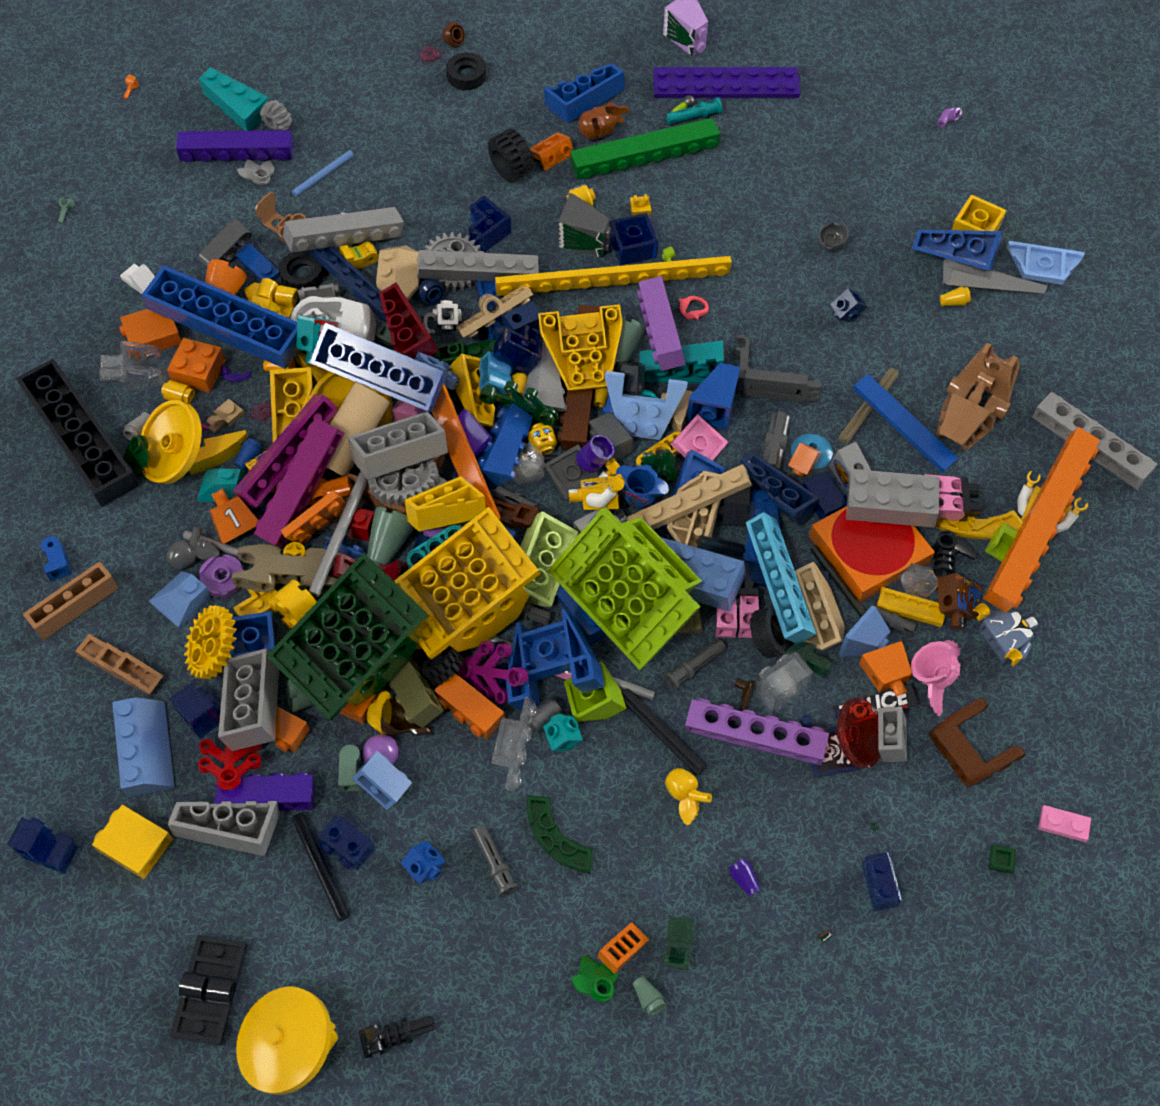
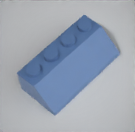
M135 697L112 702L121 790L127 797H133L174 788L175 782L165 701Z

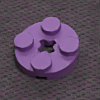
M223 555V557L218 558L215 556L211 557L200 568V582L207 587L211 596L228 598L240 589V587L233 585L232 574L237 571H243L242 565L238 559L230 555ZM226 572V578L219 580L217 575Z

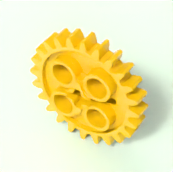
M209 605V608L203 609V613H198V620H193L194 627H189L191 634L186 636L189 641L184 646L188 648L184 653V656H188L185 664L189 665L187 670L191 671V675H194L196 678L210 680L211 677H217V672L222 673V666H227L226 659L231 658L229 652L235 648L232 642L236 640L233 634L237 629L232 628L235 620H231L233 614L229 613L228 609Z

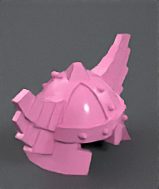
M950 640L931 642L923 646L915 654L911 662L913 676L928 686L930 706L933 707L934 713H937V716H941L943 712L942 700L945 687L953 684L958 679V676H960V663L957 656L960 655L961 648H958V643Z

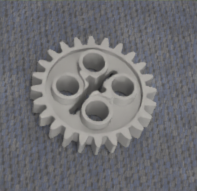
M451 232L450 237L443 233L442 239L436 236V242L430 240L429 246L425 245V250L430 251L447 250L452 252L484 253V251H480V245L475 246V239L469 242V236L467 235L463 239L461 238V233L457 237H454L453 232ZM433 279L440 281L445 286L446 291L452 287L454 292H456L457 287L464 291L465 285L471 288V282L476 283L473 280Z
M431 458L419 464L410 465L398 471L381 475L378 478H372L368 480L371 494L374 495L376 500L380 499L381 504L387 501L388 506H391L395 502L396 506L399 507L401 503L405 504V499L436 487L435 483H439V473L436 463Z

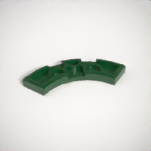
M527 795L529 824L532 833L543 850L560 864L570 869L590 874L593 848L576 844L559 831L552 817L550 797Z

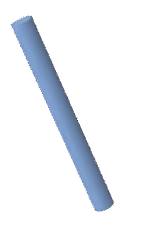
M349 150L293 189L292 194L296 197L354 157L353 152Z

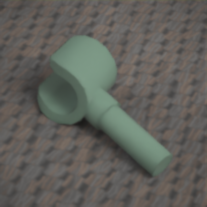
M66 198L59 199V205L62 207L58 220L59 223H63L67 209H72L75 205L74 200L70 198L68 200Z

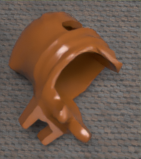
M608 101L606 106H598L584 111L579 119V131L588 140H596L613 135L616 123L621 124L624 122L621 115L629 112V108L627 106H618Z

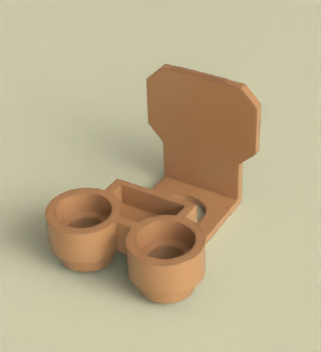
M269 192L256 205L255 212L257 217L261 218L262 224L278 233L279 239L286 243L283 238L285 221L306 219L304 214L297 213L293 216L288 214L284 218L276 213L275 194ZM274 219H281L276 227L272 226L271 223Z

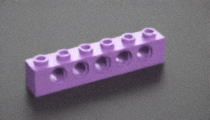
M701 698L697 700L692 699L685 724L686 732L820 766L823 763L829 733L819 727H811L810 729L802 727V724L795 721H788L786 723L779 721L775 716L766 715L762 717L756 715L751 710L738 711L726 704L717 706ZM708 715H714L718 720L715 723H709L705 718ZM735 720L738 721L741 726L737 729H733L729 727L728 723L730 721ZM759 726L763 729V732L761 734H754L751 728ZM782 732L786 735V738L784 740H777L774 737V733ZM801 737L806 738L809 744L801 746L797 743V739Z

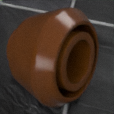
M457 22L449 23L442 30L443 41L454 48L460 47L463 44L465 38L463 27Z

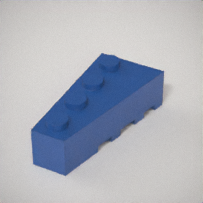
M918 229L912 249L985 270H992L1004 231Z

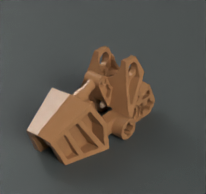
M984 344L957 377L954 376L946 390L949 394L942 405L936 437L939 439L947 437L960 445V450L966 452L993 430L996 417L1003 420L1011 406V403H1009L1016 377L1020 371L1018 357L1013 356L1009 359H1001L994 354L991 344ZM975 385L976 389L974 390V392H971L973 386ZM985 390L992 395L983 408L978 404Z

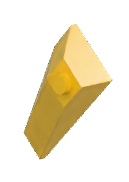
M461 353L450 365V372L455 373L459 377V383L455 391L464 408L482 426L491 428L495 412L494 403L485 404L479 399L481 392L479 388L481 375L479 364L481 358Z
M311 367L270 370L273 443L309 401L313 390Z

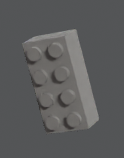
M428 411L348 437L351 459L367 480L378 478L389 472H395L401 468L416 465L422 461L437 458L448 453L445 430Z
M851 469L848 482L846 520L935 528L939 514L940 477Z
M267 648L226 659L227 666H224L218 738L231 751L275 741L279 668L266 656L270 652Z

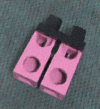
M925 474L927 476L940 477L938 518L965 522L968 516H979L981 503L970 501V498H978L980 492L979 484L969 483L968 477H961L960 479L957 477Z
M753 580L743 581L730 612L716 608L715 637L735 638L738 615V638H752L750 618L754 611L759 610L758 588H755Z

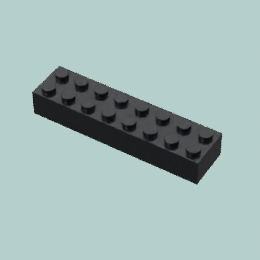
M53 358L16 378L24 394L101 507L139 486L128 464Z

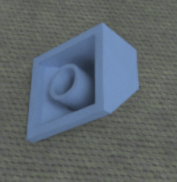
M181 571L151 598L149 603L180 628L212 597L207 587L195 576Z
M872 605L846 634L839 651L841 657L862 656V654L888 645L889 640L887 638L890 630L876 607Z

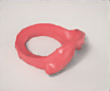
M689 296L685 299H679L680 312L687 320H698L699 317L708 313V304L700 297ZM694 300L701 302L705 307L703 310H695L688 313L685 311L689 303Z

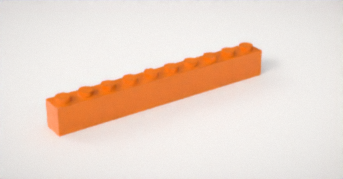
M1077 427L1067 437L983 597L984 600L1005 613L1014 607L1016 609L1023 599L1020 596L1022 591L1029 587L1032 581L1029 579L1031 574H1034L1040 566L1039 558L1045 555L1049 548L1047 545L1048 541L1052 540L1058 531L1055 528L1057 523L1060 524L1066 515L1063 512L1064 509L1070 506L1074 500L1073 492H1076L1083 482L1080 479L1081 476L1087 473L1091 466L1088 464L1089 461L1099 451L1096 447L1100 439L1080 427Z

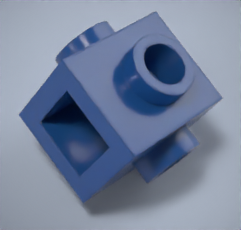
M428 841L413 846L401 862V865L410 873L414 880L422 884L428 880L434 881L441 874L440 869L446 861Z

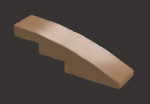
M90 633L75 651L83 659L148 695H151L164 678L162 674L127 652L123 653L109 643L105 644Z

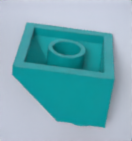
M206 469L197 498L198 502H215L211 494L220 489L225 491L229 499L237 496L232 491L246 476L248 470Z

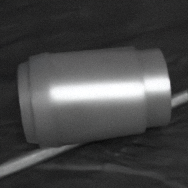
M546 698L529 715L526 722L539 733L541 730H544L543 726L551 721V717L561 714L562 709L552 698Z

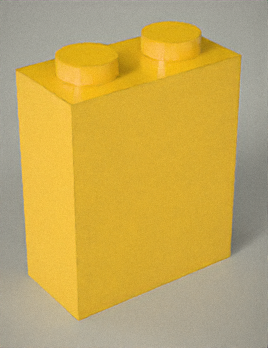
M121 805L118 810L111 814L105 828L96 834L92 846L101 854L144 880L173 841V838L164 829L126 806Z

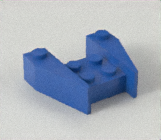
M561 609L563 621L531 631L520 622L516 623L508 670L522 667L528 672V680L524 685L514 687L506 679L509 704L519 711L541 704L537 680L571 671L572 683L582 693L604 687L601 665L576 619L566 609Z

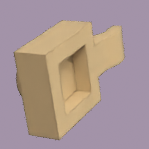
M228 399L214 411L213 416L207 419L206 422L210 425L208 428L215 433L224 424L230 427L244 414V411Z

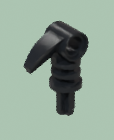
M942 531L938 534L933 546L935 561L932 573L937 578L954 574L953 560L955 553H960L972 560H975L977 554L967 542L956 537L953 532Z
M432 1016L411 1022L405 1017L402 1018L401 1025H398L397 1022L392 1023L393 1027L389 1028V1024L384 1025L385 1030H382L381 1025H372L359 1030L364 1058L373 1057L372 1054L379 1052L380 1055L387 1052L386 1045H388L389 1049L393 1048V1043L396 1042L400 1046L403 1045L402 1040H406V1043L411 1044L413 1043V1037L434 1031L435 1024Z

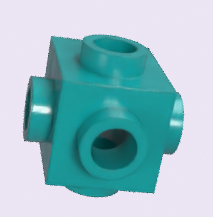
M557 714L551 717V721L543 726L552 751H569L583 741L574 716Z

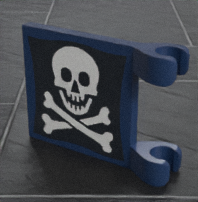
M839 709L835 715L838 727L824 729L825 732L829 733L822 766L811 763L815 778L861 769L846 709ZM810 715L802 716L800 719L802 727L810 729L813 727ZM805 738L806 745H808L809 741Z

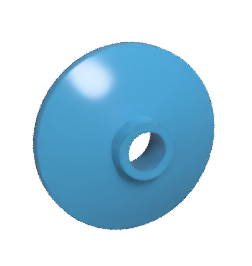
M805 434L793 442L791 446L792 457L799 443H805L822 452L813 470L821 469L830 463L833 450L830 443L822 436Z

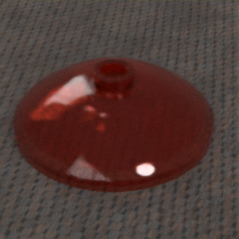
M863 698L849 699L842 706L837 718L838 742L843 754L854 766L870 768L878 762L881 756L878 750V714L867 700Z

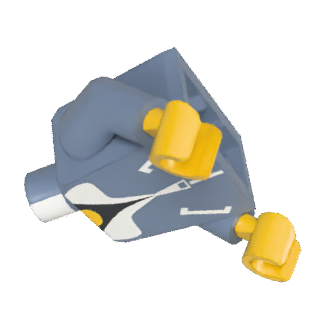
M980 603L975 607L973 611L979 613V616H977L978 621L985 619L979 630L1002 664L1010 659L1012 661L1011 665L1014 667L1018 662L1026 660L1032 648L1031 641L1034 638L1032 630L1038 628L1036 619L1030 616L1023 620L1017 611L1005 613L1002 610H992L984 603Z

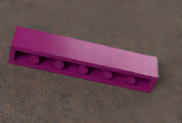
M314 394L232 492L239 496L247 505L257 507L287 472V466L297 454V447L300 442L304 441L311 422L318 418L328 423L339 409L325 395Z
M315 418L309 425L308 433L304 441L298 445L297 454L288 464L287 472L284 478L279 481L274 497L266 505V512L256 524L255 535L281 548L285 547L288 539L284 537L280 530L303 513L345 435L344 432L318 418Z

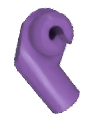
M958 107L944 110L936 123L937 126L944 128L947 122L958 120L962 116V110Z

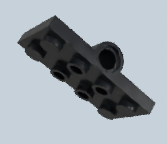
M197 935L188 971L184 972L180 981V1001L170 1037L222 1046L248 946L246 942Z

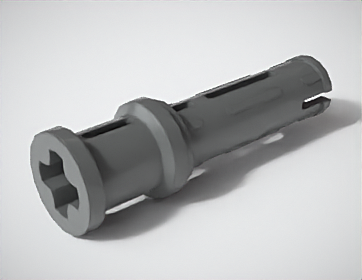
M716 639L688 661L679 662L678 667L674 670L664 673L663 676L666 683L673 690L679 689L680 684L687 679L691 680L694 678L695 672L726 651L724 643Z
M486 825L475 828L472 834L475 836L490 868L489 876L495 881L499 889V897L503 898L516 892L519 886L517 883H514L509 873V865L503 863Z

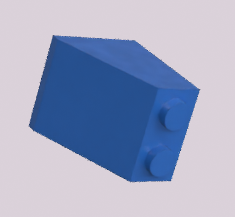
M723 363L717 365L690 395L686 422H691L698 414L711 427L727 430L737 390L740 367Z

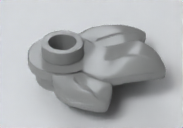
M248 159L244 168H239L237 171L241 177L252 180L255 184L262 186L270 182V176L274 173V166L270 161H266L260 166Z

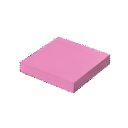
M697 414L671 445L685 458L687 452L692 449L713 461L727 445L728 441Z

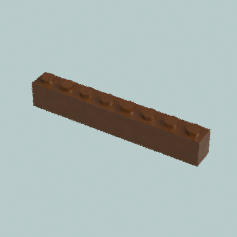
M579 305L578 313H574V315L599 312L600 306ZM564 385L567 396L563 395V399L567 405V411L560 415V425H563V429L558 431L557 440L558 443H561V450L568 451L578 444L582 448L587 444L594 389L568 391Z

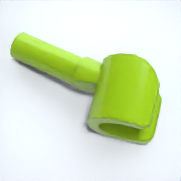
M670 246L663 249L662 258L666 262L672 261L671 258L675 257V252Z

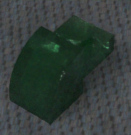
M808 642L792 645L785 652L781 662L783 666L800 675L806 668L825 679L832 666V663L826 657L814 654L816 645Z
M669 916L663 967L688 970L694 925L693 919Z

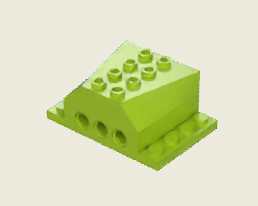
M606 507L601 508L548 570L555 580L639 670L647 665L700 608L698 603L688 593L698 586L702 580L641 517L621 523Z

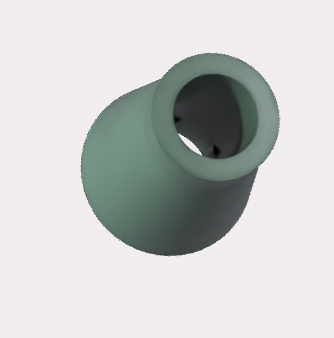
M645 976L633 982L632 985L636 990L644 1013H648L650 1017L655 1016L666 1007L665 997L648 982Z

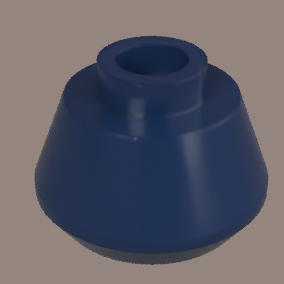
M433 279L422 281L418 288L421 301L425 305L438 303L444 294L443 284Z

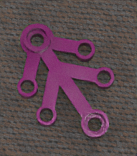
M491 641L481 642L479 649L471 658H463V665L459 667L460 670L457 673L461 678L470 680L475 689L488 700H491L493 695H495V699L499 704L507 703V689H501L495 678L507 679L509 684L514 687L521 686L528 680V672L522 667H515L509 670L494 668L502 658L511 655V646L507 643L499 644L494 652V644ZM493 654L483 666L478 665L485 655ZM478 675L483 676L488 684L487 687H484Z

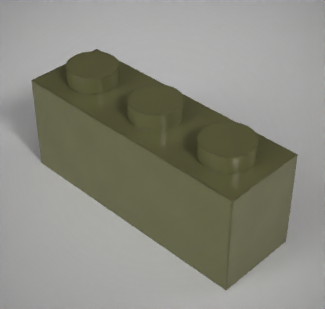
M411 657L388 682V685L395 691L396 701L404 708L405 712L403 714L406 720L423 728L442 713L443 709L427 679L421 674L418 662Z

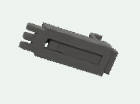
M743 335L736 336V342L745 345L744 348H735L734 353L740 356L737 392H743V396L796 402H816L819 400L822 383L809 381L808 375L748 369L750 340Z

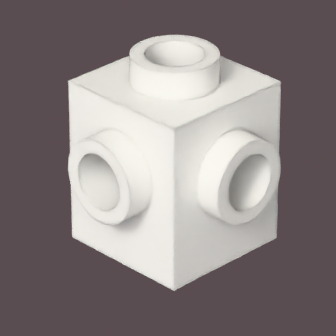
M441 301V304H437L436 309H433V313L438 316L433 321L437 322V326H441V330H452L453 326H457L458 321H461V309H458V304H453V301ZM444 312H448L450 314V318L448 320L443 318Z

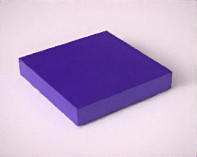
M464 409L458 417L476 458L492 440V436L467 409Z

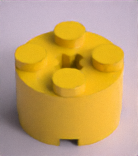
M291 580L275 593L268 602L275 612H279L282 615L281 621L289 630L316 603V600L307 589L300 590L298 588L300 583L296 580Z

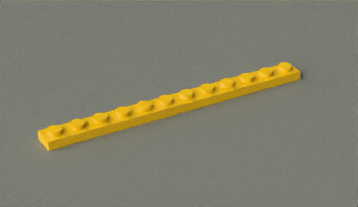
M730 256L503 276L495 277L496 296H506L522 285L529 287L531 292L535 293L627 285L662 276L663 281L696 277L704 278L714 275L724 276L725 274H730L732 261Z

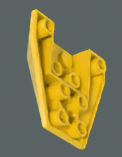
M620 304L601 306L599 312L560 317L559 311L538 313L541 336L567 390L577 391L607 387L605 373L606 371L613 372L623 325Z

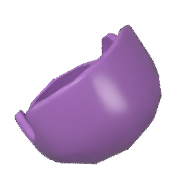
M386 734L372 736L363 747L362 760L365 763L378 751L381 755L386 756L393 765L399 753L396 740Z

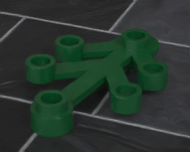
M507 381L504 387L505 392L513 398L496 393L497 390L490 385L482 388L479 394V399L485 404H493L495 400L506 403L503 404L502 408L512 403L516 404L533 416L532 422L540 421L545 425H552L558 419V413L555 409L545 406L537 398L538 391L536 389L527 388L523 397L517 391L518 384L514 381Z

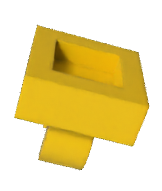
M644 194L642 197L634 195V197L630 198L632 216L651 215V205L647 194Z

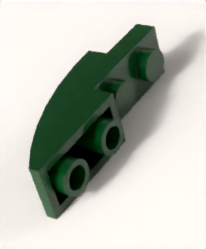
M505 337L465 345L464 341L437 346L439 351L431 356L449 365L461 353L482 358L490 351L508 359L507 341Z

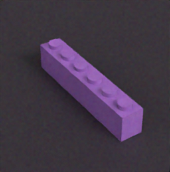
M662 276L639 282L640 290L637 291L645 326H647L646 330L655 364H660L661 371L686 365Z

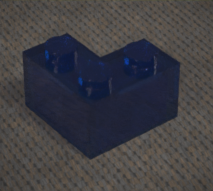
M482 196L470 205L471 222L474 223L469 227L470 241L475 239V246L480 245V251L486 252L511 233V217L486 196Z
M527 324L518 333L507 327L494 343L493 357L497 358L500 362L514 367L517 371L529 375L542 360L543 338L540 331Z
M191 682L169 698L173 707L199 740L219 726L220 710L216 706L217 703L202 687L197 689Z
M21 817L7 845L21 858L65 874L78 850V847L73 843L74 839L63 833H60L59 836L52 834L53 831L45 827V823L37 818L32 817L31 820Z

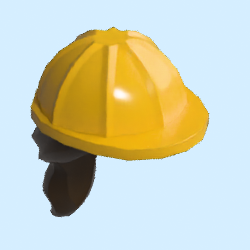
M387 691L381 692L378 698L368 707L367 721L382 735L397 736L404 732L412 733L416 736L431 734V729L427 724L422 728L415 723H409L404 717V708Z

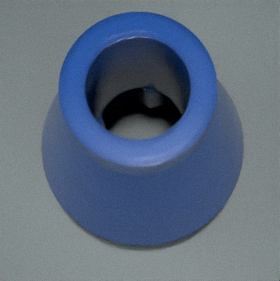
M248 438L247 441L243 442L234 464L246 470L247 466L245 463L259 456L262 453L263 446L254 439Z

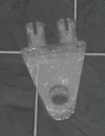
M120 341L119 355H100V381L114 380L121 382L123 394L162 386L166 383L164 371L146 367V365L160 362L162 357L161 349L146 344Z

